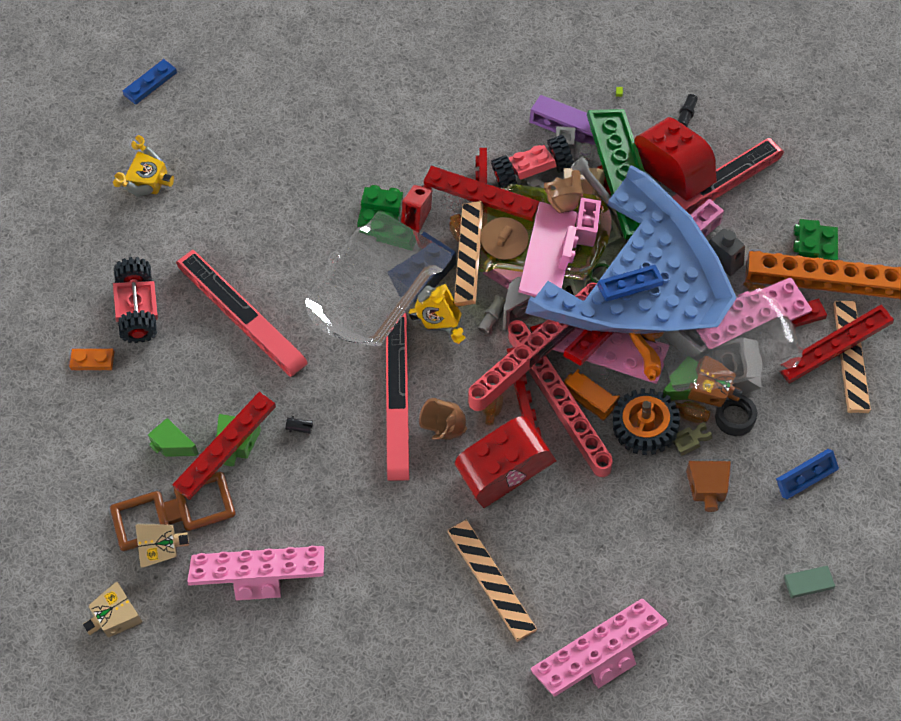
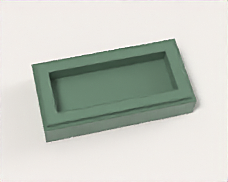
M828 566L784 576L791 598L835 588Z

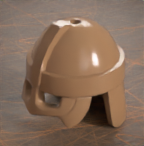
M573 170L569 178L561 179L556 177L553 182H546L544 184L548 202L551 203L558 213L570 212L580 203L583 190L579 170ZM551 186H555L556 189L551 190Z
M430 398L423 405L419 416V425L423 429L435 431L436 435L432 437L433 440H451L462 436L466 432V417L457 404L437 398Z

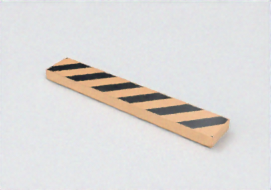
M481 201L462 204L454 297L456 307L476 304L483 203Z
M855 301L834 302L837 330L858 318ZM860 342L840 354L848 413H869L871 410Z
M467 519L448 529L449 536L515 640L519 642L536 632V626Z

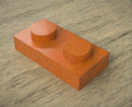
M72 349L69 367L71 370H112L115 352L113 349Z

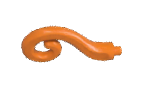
M665 332L642 335L639 333H628L633 344L643 357L644 374L650 381H654L661 374V361L656 351L644 338L649 341L659 342L664 338Z

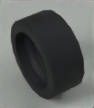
M741 395L738 402L726 398L723 405L717 407L715 420L720 430L727 435L743 436L754 427L758 412L753 401L745 395ZM729 406L741 407L747 412L749 416L748 421L744 424H733L724 417V410Z

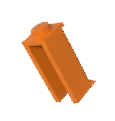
M579 369L574 374L570 373L564 380V384L575 401L604 421L614 410L615 405L618 406L620 396H612L611 393L583 373L580 374Z

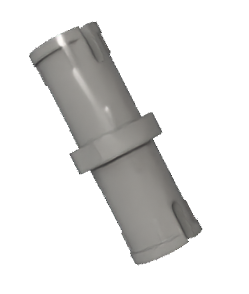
M495 296L489 309L485 310L484 318L478 327V331L481 334L488 335L495 322H498L499 314L506 301L503 297Z

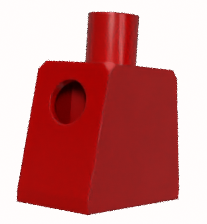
M413 185L402 201V228L416 233L420 232L431 210L433 192L431 187Z

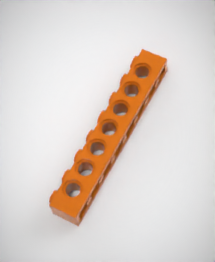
M749 251L747 257L745 282L773 285L792 278L798 288L901 299V267L808 258L800 255L790 256L781 253H763L761 251Z

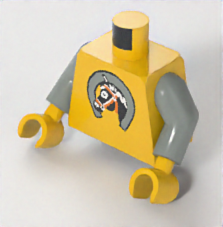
M137 135L135 139L140 144L132 141L131 146L135 150L140 149L141 152H137L126 176L121 172L115 174L114 177L116 179H114L113 185L115 187L123 186V189L137 197L158 194L162 185L169 187L173 185L174 176L167 174L164 161L149 146H144V138Z
M444 284L436 288L425 286L418 295L415 308L409 310L411 320L421 319L427 329H438L451 334L452 340L457 344L466 338L462 335L464 332L463 328L457 327L462 313L454 304V298L447 285Z

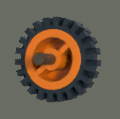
M641 388L639 394H637L636 390H633L631 396L628 393L625 394L624 400L620 398L618 406L615 405L613 413L614 435L618 438V442L621 445L625 444V449L628 451L630 448H633V453L635 454L642 450V455H647V451H651V454L654 455L657 449L660 452L665 451V446L669 448L672 445V440L675 441L677 438L680 424L678 408L676 409V403L674 401L671 402V397L667 395L664 398L661 391L656 395L654 394L655 389L651 388L649 393H645V388Z

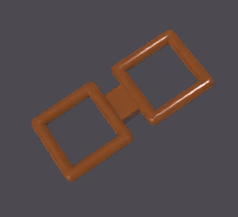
M221 471L216 472L204 485L217 481L225 511L191 521L185 496L176 489H174L176 499L163 502L159 491H154L112 504L110 511L120 550L127 551L138 547L137 538L127 541L120 511L151 501L155 503L160 524L170 525L182 521L186 531L234 517L235 509L224 473Z

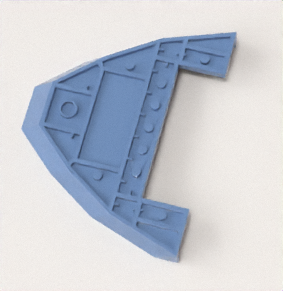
M631 165L626 178L609 199L607 206L640 223V225L600 280L656 265L664 279L663 286L606 302L596 284L587 298L582 301L547 281L535 298L530 297L525 314L589 331L648 334L718 327L737 297L719 257L692 216L648 174Z

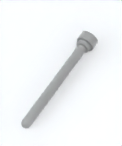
M581 157L576 160L571 168L579 170L580 175L586 178L608 204L611 196L589 171L586 159Z

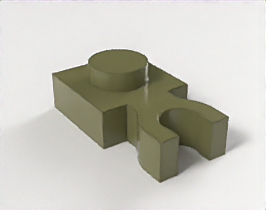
M705 422L699 424L693 431L688 427L678 432L675 441L672 440L681 456L699 448L700 441H708L713 438L711 432L701 433L707 429Z

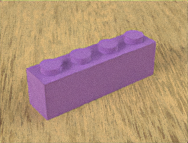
M543 95L539 96L531 108L530 123L555 133L556 126L575 128V141L597 149L586 112Z

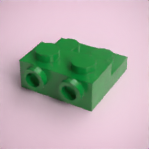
M377 185L365 187L361 199V210L357 226L396 233L402 209L403 192H400L397 188L384 190Z
M799 219L798 224L794 225L793 235L797 236V240L794 241L793 252H796V256L838 260V227L820 225L819 220Z

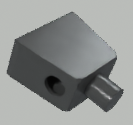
M722 229L710 239L709 244L719 257L725 273L732 276L744 265V243L736 238L735 232Z

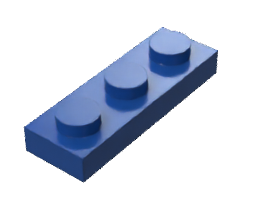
M163 59L122 90L123 95L136 105L174 76L177 70Z
M651 265L599 280L597 286L607 302L663 286L664 279L656 265Z
M827 449L776 478L782 497L789 499L839 470L833 450Z

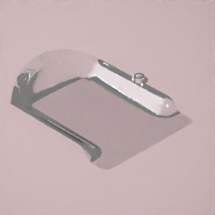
M379 211L367 225L359 227L340 252L334 251L329 255L328 262L330 266L306 297L307 313L317 327L333 337L356 344L381 346L431 276L441 272L451 260L452 255L449 251L408 226ZM333 254L336 255L334 259L331 258ZM323 303H325L330 310L329 316L323 314Z
M758 288L737 294V299L718 327L652 334L674 390L684 391L691 388H699L709 391L796 367L801 361L803 353L799 333L781 305L774 298L769 297L762 289Z

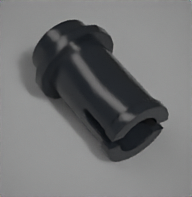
M294 416L291 418L287 417L285 430H289L290 433L297 431L311 434L313 421L295 419Z

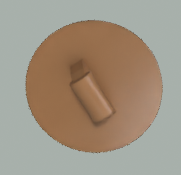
M501 217L493 219L484 226L481 232V244L484 250L489 255L498 259L508 260L516 258L526 250L528 245L527 230L520 222L511 218Z

